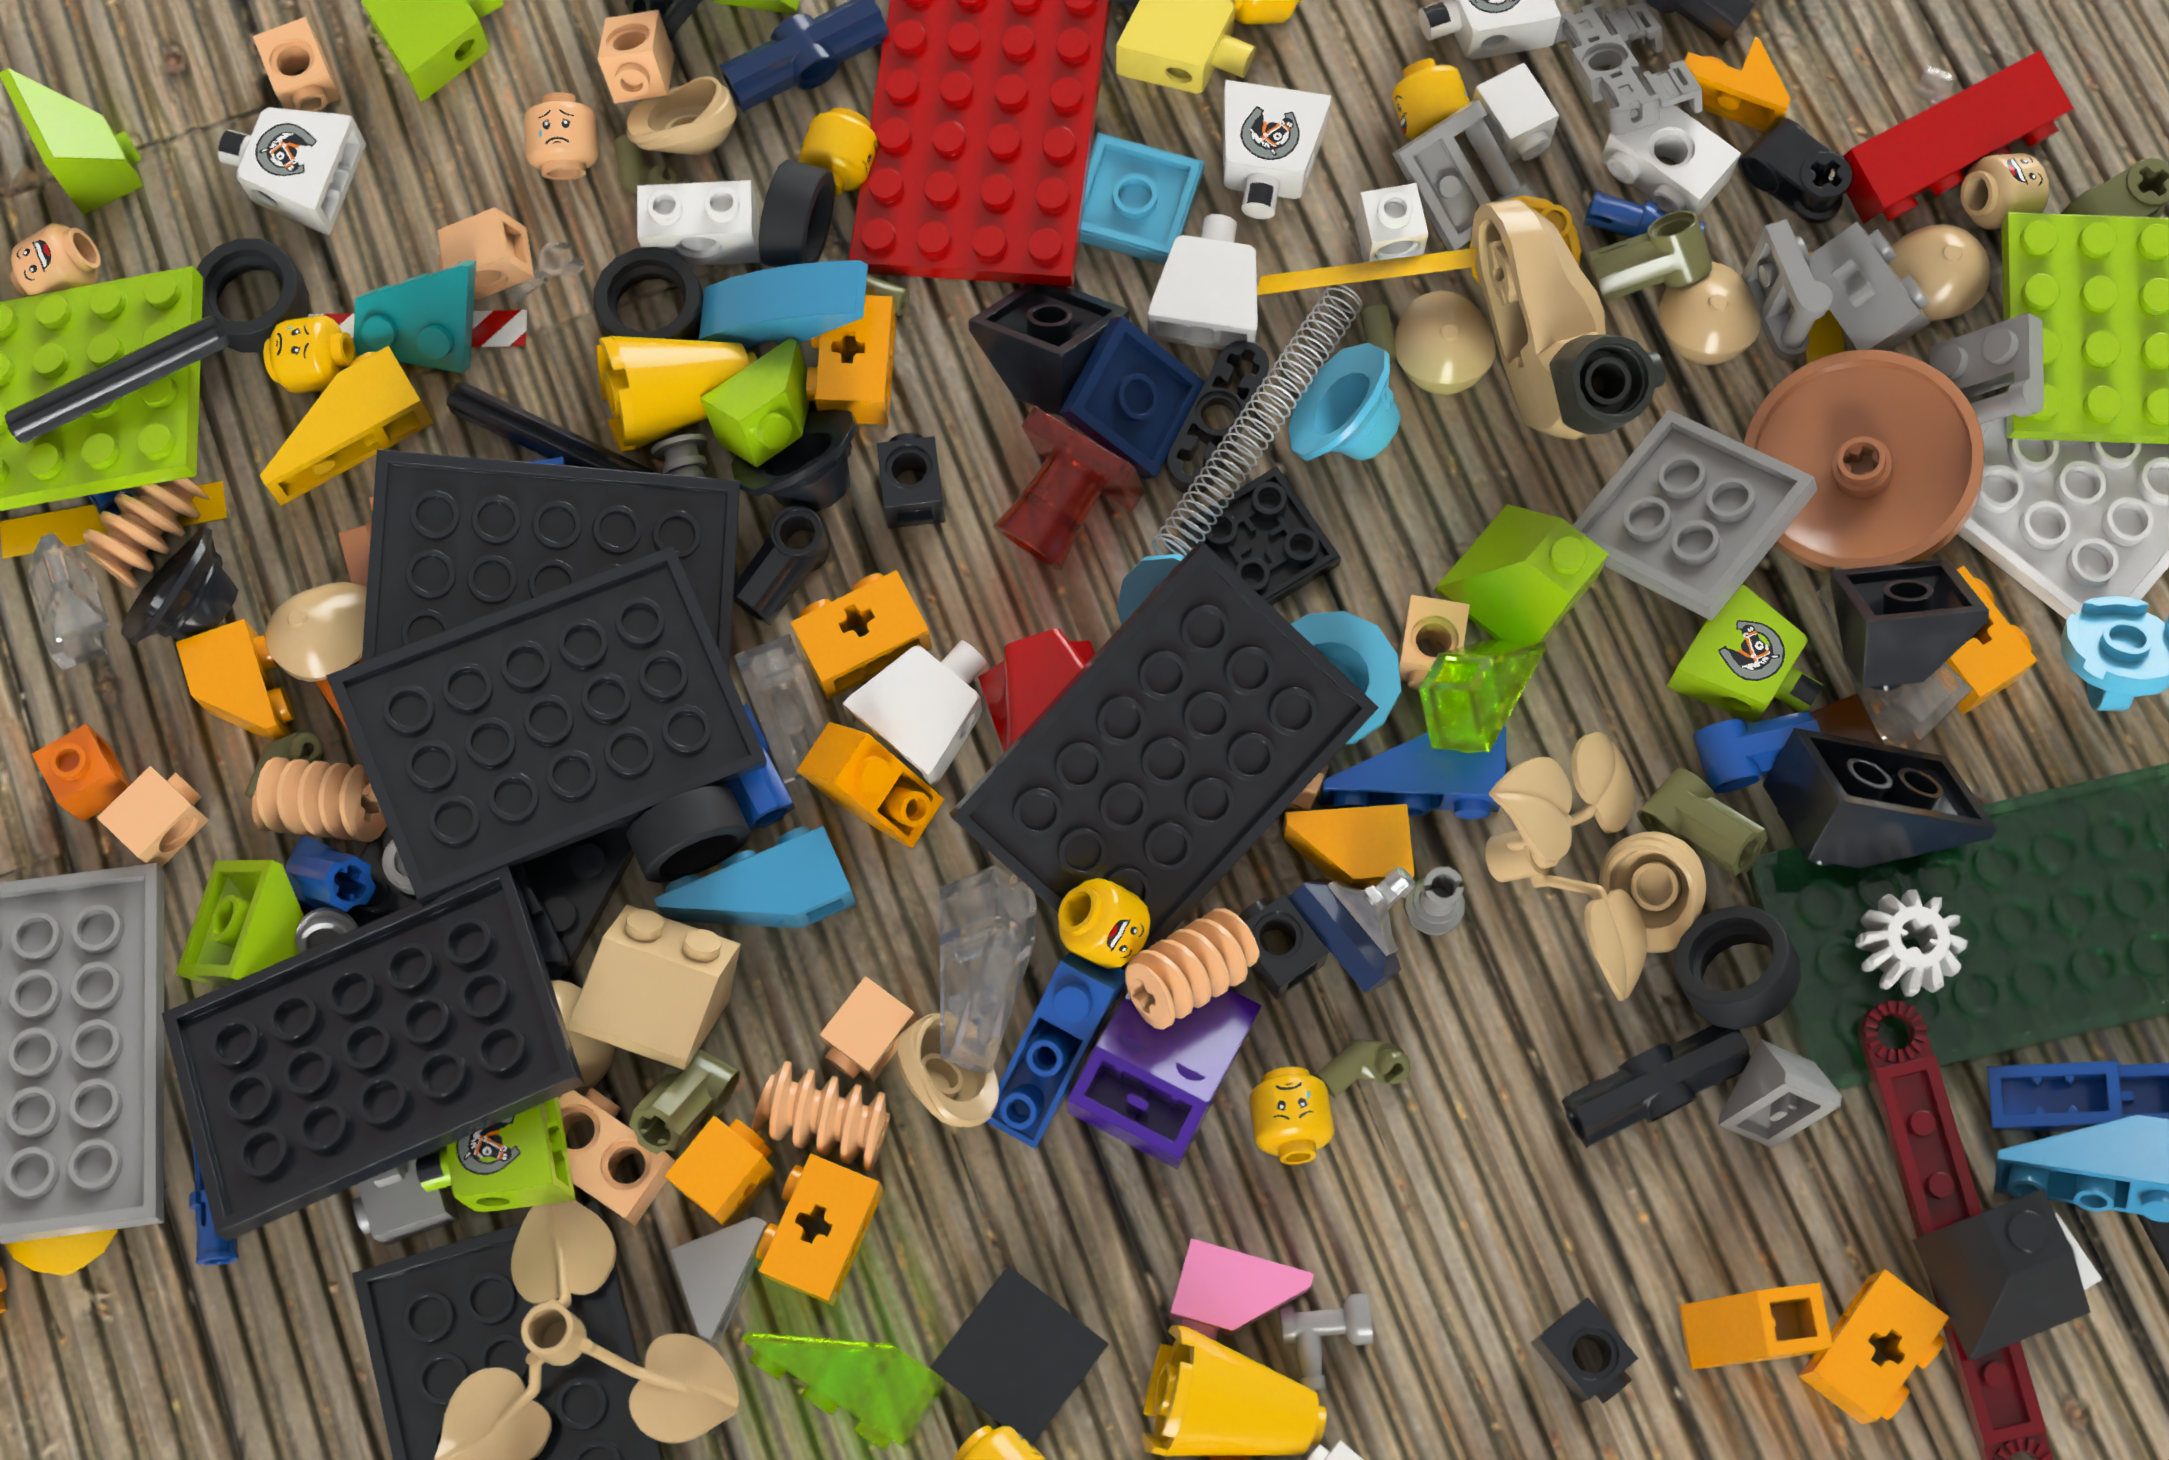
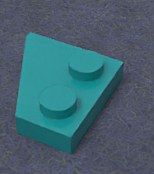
M466 260L453 267L431 274H421L406 279L402 283L393 286L386 285L364 292L356 297L353 337L356 354L362 355L367 352H378L389 346L398 362L464 373L470 368L476 261Z

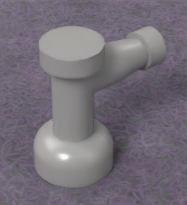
M1367 1293L1348 1296L1344 1301L1343 1308L1293 1313L1292 1306L1280 1307L1283 1346L1296 1345L1297 1358L1302 1376L1299 1377L1300 1384L1312 1390L1326 1388L1325 1375L1322 1374L1323 1353L1321 1336L1346 1334L1347 1339L1354 1345L1373 1344L1371 1311Z

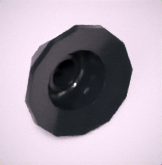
M838 409L808 412L802 437L759 467H755L739 456H736L731 463L734 480H740V490L757 496L764 494L772 495L785 508L804 506L816 513L832 506L844 497L850 487L847 459L851 456V440L859 429L854 415L851 411Z
M201 526L192 538L143 587L128 611L121 630V634L133 645L146 637L156 634L183 640L217 628L228 614L236 600L238 589L222 569V558L215 551L211 529Z

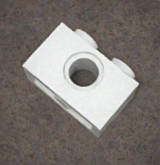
M1659 105L1660 119L1655 124L1621 135L1609 134L1600 161L1608 167L1610 173L1617 180L1625 184L1634 185L1649 196L1654 203H1657V208L1660 211L1667 213L1691 211L1698 216L1730 180L1741 155V152L1676 105L1662 109ZM1635 108L1631 110V118H1634L1638 115ZM1657 157L1670 158L1677 165L1664 164Z
M751 180L637 186V238L641 248L658 247L674 252L691 266L759 263V210Z

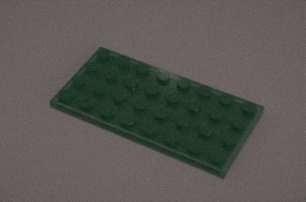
M2169 763L1981 805L1997 828L1992 839L1863 868L1838 864L1830 866L1819 865L1807 859L1800 851V846L1760 855L1759 860L1747 872L1756 906L1779 920L1800 959L1801 980L1795 997L1787 1005L1802 1057L1815 1062L1838 1091L1872 1084L1859 1040V1024L1864 1014L1870 1008L1886 1001H1903L1908 1005H1912L1918 1013H1921L1922 1020L1927 1026L1926 1032L1933 1055H1936L1939 1068L2169 1015ZM1917 889L1922 906L1933 897H1942V907L1938 914L1943 919L1949 915L1960 916V924L1953 928L1950 934L1967 940L1966 949L1961 953L1954 954L1961 963L1960 971L1953 977L1943 976L1944 986L1931 993L1921 985L1919 993L1913 997H1905L1899 980L1888 990L1880 989L1879 982L1884 972L1879 967L1869 972L1862 970L1861 964L1872 955V952L1856 947L1855 939L1861 933L1869 932L1861 923V918L1868 910L1879 911L1878 901L1883 896L1892 894L1901 901L1904 893L1908 890ZM1914 937L1908 940L1901 939L1906 949L1911 947L1920 948L1918 941ZM1883 1016L1878 1022V1028H1876V1032H1878L1877 1038L1888 1049H1902L1908 1039V1031L1905 1024L1897 1017Z

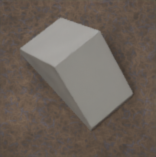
M1760 1039L1720 1113L1718 1126L1773 1148L1841 1106L1842 1095L1815 1062Z
M752 1217L670 1249L698 1333L703 1338L717 1345L720 1344L759 1261L756 1258V1251L763 1233L769 1224L757 1217Z

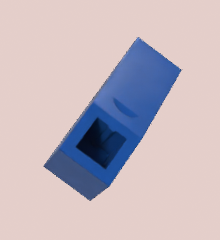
M1444 724L1324 779L1319 796V805H1333V809L1407 804L1408 817L1425 816L1430 813V809L1454 810V816L1462 819L1487 818L1490 816V812H1499L1501 807L1489 796V792L1506 774V726Z
M1073 952L1068 953L1060 960L998 1085L997 1107L990 1119L986 1121L987 1123L1034 1149L1038 1147L1105 1028L1126 986L1124 970L1119 967L1107 969L1098 966Z

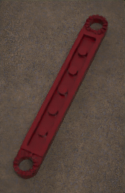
M1886 1001L1870 1008L1864 1014L1859 1024L1858 1034L1914 1230L1918 1238L1980 1213L1982 1210L1936 1055H1933L1926 1032L1927 1026L1922 1020L1923 1017L1921 1013L1915 1010L1916 1008L1903 1001ZM1883 1016L1897 1017L1905 1024L1908 1031V1039L1902 1049H1888L1877 1038L1878 1032H1876V1028H1878V1022ZM1930 1281L1937 1308L1945 1313ZM1947 1320L1943 1329L1981 1460H2010V1456L2017 1454L2016 1452H2024L2033 1460H2053L2045 1433L2047 1432L2021 1342H2016L1974 1360L1967 1361L1949 1320Z

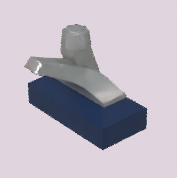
M1399 866L1386 873L1384 880L1376 887L1371 885L1362 890L1349 886L1340 879L1332 881L1322 877L1303 883L1288 897L1309 927L1364 993L1385 985L1401 971L1396 955L1398 947L1393 938L1388 910L1401 897L1405 898L1415 887V881L1404 868Z

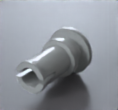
M678 435L665 439L651 448L653 458L665 460L666 462L661 467L663 474L705 477L704 471L708 468L705 456L699 455V451L708 445L705 435Z
M1449 867L1434 868L1425 878L1415 882V887L1405 897L1407 918L1417 930L1427 935H1442L1451 932L1459 925L1465 913V900L1462 895L1464 887H1458L1463 880L1456 870Z

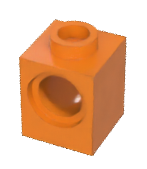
M87 724L32 753L57 804L81 822L104 811L131 785L112 746Z

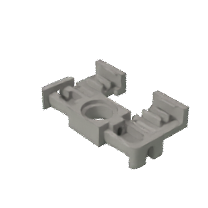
M1645 1L1606 13L1604 22L1602 6L1598 3L1582 6L1581 13L1572 15L1570 11L1561 13L1556 43L1568 40L1571 44L1573 71L1593 103L1603 99L1606 101L1610 108L1609 120L1612 134L1621 135L1657 123L1660 119L1659 105L1662 109L1685 101L1695 114L1703 111L1702 88L1683 60L1668 64V70L1655 74H1651L1650 71L1644 72L1643 78L1640 80L1639 64L1629 50L1631 42L1636 39L1641 44H1644L1646 40L1649 47L1655 53L1664 51L1662 27ZM1605 65L1619 66L1615 69L1607 71L1593 70L1597 67ZM1635 108L1638 115L1631 118V110Z

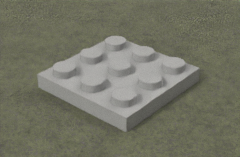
M1668 410L1572 526L1609 553L1604 564L1605 567L1713 621L1817 492L1815 477L1674 411Z

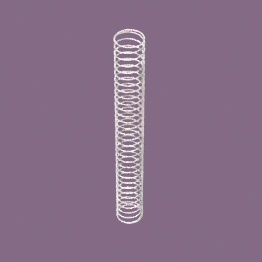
M1342 284L1337 285L1351 291L1355 296L1343 289L1330 288L1331 286H1327L1326 290L1323 291L1322 297L1312 307L1311 313L1301 323L1300 329L1290 339V343L1285 347L1284 352L1279 355V359L1274 362L1273 368L1268 371L1262 384L1257 387L1256 393L1251 396V400L1246 403L1245 409L1235 419L1234 425L1223 436V440L1218 444L1217 450L1212 452L1211 458L1206 461L1205 467L1200 470V475L1195 477L1194 483L1188 488V492L1183 494L1182 500L1177 503V508L1171 512V517L1166 519L1165 525L1159 530V534L1152 539V546L1159 556L1164 554L1156 545L1157 539L1162 540L1165 546L1175 554L1179 553L1173 550L1165 541L1176 546L1185 556L1187 553L1178 544L1190 551L1192 550L1184 541L1173 536L1168 527L1178 529L1187 538L1195 541L1196 544L1199 541H1205V534L1211 532L1210 525L1217 524L1216 517L1223 515L1222 508H1227L1229 505L1228 500L1234 499L1233 492L1240 490L1239 483H1244L1246 480L1245 475L1251 474V467L1257 465L1256 459L1261 458L1263 455L1262 450L1268 449L1267 442L1274 440L1273 434L1279 433V426L1285 424V418L1291 414L1290 410L1296 408V402L1302 398L1301 393L1307 392V385L1313 382L1312 377L1318 376V369L1324 366L1323 361L1329 360V353L1334 352V346L1340 343V338L1345 336V330L1350 328L1351 322L1356 320V314L1360 313L1363 309L1362 300L1351 288ZM1338 290L1348 294L1358 303L1359 310L1354 311L1347 302L1338 297L1330 296L1328 291ZM1325 298H1329L1335 306L1326 304ZM1333 299L1343 302L1351 311L1339 306ZM1319 306H1325L1332 315L1348 322V326L1344 328L1335 317L1321 312ZM1329 307L1339 311L1346 319L1339 317ZM1343 311L1354 314L1353 319L1349 320ZM1314 314H1320L1328 324L1316 320ZM1324 315L1335 320L1341 327L1328 321ZM1308 322H1315L1316 325L1323 332L1330 336L1337 337V342L1333 343L1331 339L1323 332L1316 330L1314 328H1310ZM1318 323L1328 327L1335 335L1323 329ZM1331 326L1343 330V334L1338 335ZM1303 330H1310L1318 340L1327 345H1332V350L1327 351L1320 342L1305 336ZM1313 331L1324 336L1329 342L1318 337ZM1298 338H1304L1305 341L1311 347H1313L1317 351L1326 353L1327 357L1325 359H1322L1320 355L1312 348L1300 344L1298 342ZM1309 340L1314 341L1315 343L1320 345L1324 350L1317 348ZM1292 346H1299L1306 355L1314 360L1321 361V366L1316 367L1309 358L1294 352ZM1302 347L1313 352L1318 358L1306 352ZM1287 354H1293L1302 364L1315 369L1316 373L1311 375L1302 365L1289 360ZM1298 356H1300V357L1306 359V360H1307L1308 362H1310L1313 366L1308 365L1307 363H1305L1304 361H1302ZM1281 362H1288L1295 371L1310 377V382L1305 383L1295 372L1283 368ZM1293 364L1299 366V367H1300L1301 369H1303L1307 374H1305V373L1301 372L1300 370H1298ZM1276 370H1282L1291 380L1304 385L1305 389L1300 391L1292 382L1279 377ZM1272 371H1274V376H1270ZM1287 372L1296 376L1298 379H1300V381H1297L1296 379L1291 377ZM1270 378H1277L1284 387L1299 393V398L1294 399L1285 389L1273 385ZM1268 379L1270 384H1264L1265 380ZM1283 381L1289 383V384H1290L1291 386H1293L1296 390H1294V389L1290 388L1289 386H1287ZM1265 386H1271L1280 396L1293 401V407H1288L1279 397L1267 393ZM1261 387H1263L1264 392H1259ZM1277 389L1283 391V392L1286 393L1289 397H1286L1285 395H1283L1282 393H1280ZM1259 394L1267 395L1273 403L1287 409L1288 414L1283 415L1276 407L1262 401ZM1257 395L1258 400H1253L1254 396ZM1273 398H1275V399H1277L1278 401H1280L1283 405H1281V404H1279L1278 402H1276ZM1253 402L1261 403L1273 415L1282 417V423H1277L1270 415L1256 409ZM1267 406L1273 408V409H1274L1275 411H1277L1278 413H1275L1274 411H1272L1271 409H1269ZM1248 410L1255 411L1263 420L1276 425L1277 431L1272 432L1264 423L1252 418ZM1246 411L1247 416L1242 417V414ZM1261 414L1267 416V417H1268L1269 419H1271L1272 421H1269L1268 419H1266V418H1265L1264 416H1262ZM1242 419H1250L1256 427L1271 434V439L1266 440L1258 431L1246 426ZM1240 420L1242 425H1236L1237 421ZM1235 427L1236 433H1231V430ZM1237 427L1245 428L1250 435L1265 442L1266 446L1260 448L1252 439L1240 434ZM1231 435L1239 436L1250 447L1259 450L1260 455L1254 456L1246 447L1234 442ZM1229 436L1231 441H1225L1226 437ZM1225 443L1233 444L1240 452L1253 458L1254 464H1248L1244 458L1229 451ZM1223 444L1225 449L1219 450L1220 446ZM1218 452L1220 458H1214V454ZM1220 452H1226L1240 464L1248 466L1249 472L1244 473L1235 464L1223 459ZM1214 460L1222 461L1228 468L1241 474L1243 480L1237 481L1233 475L1218 468ZM1212 461L1214 466H1208L1209 462ZM1208 468L1216 469L1222 476L1235 482L1237 489H1231L1221 479L1212 476ZM1206 469V470H1207V473H1208L1209 475H1207V474L1202 475L1203 470ZM1201 477L1203 483H1196L1197 479ZM1203 477L1211 478L1216 484L1230 491L1232 496L1230 498L1225 497L1219 490L1206 484ZM1197 485L1205 486L1214 495L1224 499L1226 505L1220 506L1214 499L1201 493ZM1195 486L1197 492L1191 491V488ZM1191 493L1200 495L1205 501L1218 507L1220 514H1214L1206 506L1196 502ZM1189 494L1191 500H1185L1186 495ZM1185 502L1194 503L1203 512L1213 516L1214 522H1207L1201 515L1190 510ZM1184 503L1185 508H1179L1180 504ZM1180 510L1189 512L1194 518L1207 524L1209 530L1202 531L1193 522L1185 519ZM1178 511L1180 517H1173L1174 512ZM1172 519L1175 526L1167 525L1168 521ZM1174 519L1183 520L1189 527L1200 532L1203 539H1196L1192 534L1178 527ZM1164 528H1166V530H1167V532H1168L1169 534H1161V533H1162V530H1163ZM1162 536L1171 537V538H1173L1178 544H1176L1175 542H1173V541H1171V540H1169V539L1163 538Z

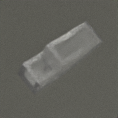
M54 533L42 536L31 558L28 571L29 590L50 656L64 670L106 655L107 651L101 630L109 628L110 624L95 575Z

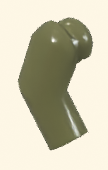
M627 134L619 136L614 140L620 181L625 190L637 195V186L678 184L677 175L670 167L667 166L662 172L659 165L654 167L646 165L643 149L631 142Z

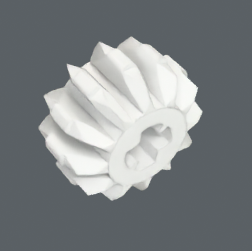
M1917 889L1908 890L1902 895L1901 901L1892 894H1887L1878 901L1879 911L1868 910L1862 916L1861 923L1869 932L1861 933L1855 939V946L1872 952V955L1861 964L1863 971L1869 972L1879 967L1884 972L1879 982L1880 989L1888 990L1899 980L1905 997L1915 996L1919 993L1921 985L1929 992L1934 993L1944 986L1943 976L1953 977L1960 971L1961 963L1954 954L1961 953L1966 949L1967 940L1950 934V931L1960 924V916L1949 915L1943 919L1938 914L1942 907V897H1933L1922 906ZM1914 937L1920 945L1919 949L1917 947L1906 949L1901 939L1908 940Z

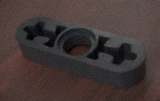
M1246 340L1235 341L1223 348L1168 453L1167 476L1170 483L1182 493L1188 492L1189 486L1194 483L1195 477L1200 475L1201 470L1196 469L1192 476L1187 475L1183 472L1184 462L1181 460L1189 462L1193 459L1200 440L1207 444L1203 454L1202 468L1205 467L1206 461L1211 458L1212 452L1217 450V446L1222 442L1223 436L1234 425L1233 422L1225 429H1212L1202 420L1201 415L1204 410L1212 405H1223L1232 411L1235 419L1238 418L1240 412L1245 409L1246 403L1251 400V396L1256 393L1257 387L1262 384L1263 379L1267 376L1269 359L1266 352L1258 344L1246 342ZM1243 360L1252 363V372L1246 373L1238 385L1236 395L1231 390H1228L1232 384L1233 366L1239 367ZM1257 395L1254 396L1253 400H1258ZM1246 411L1242 414V417L1247 416ZM1242 419L1244 424H1246L1248 419ZM1238 420L1236 425H1242L1241 421ZM1235 427L1231 430V433H1236ZM1237 427V430L1240 434L1243 430V427ZM1231 435L1233 441L1236 442L1239 436ZM1229 436L1226 437L1225 441H1231ZM1225 443L1228 450L1232 451L1234 445ZM1223 444L1220 446L1219 450L1225 449ZM1218 452L1214 454V458H1220ZM1220 452L1223 459L1227 460L1229 454ZM1214 460L1217 467L1223 469L1225 464L1222 461ZM1212 461L1209 462L1208 466H1214ZM1208 468L1212 476L1218 478L1220 473L1216 469ZM1203 470L1202 475H1204V474L1209 475V474L1207 473V470H1206V471ZM1201 477L1197 479L1196 483H1203ZM1203 477L1206 484L1210 486L1215 484L1211 478ZM1197 485L1201 493L1208 490L1205 486ZM1195 486L1191 488V491L1197 492Z

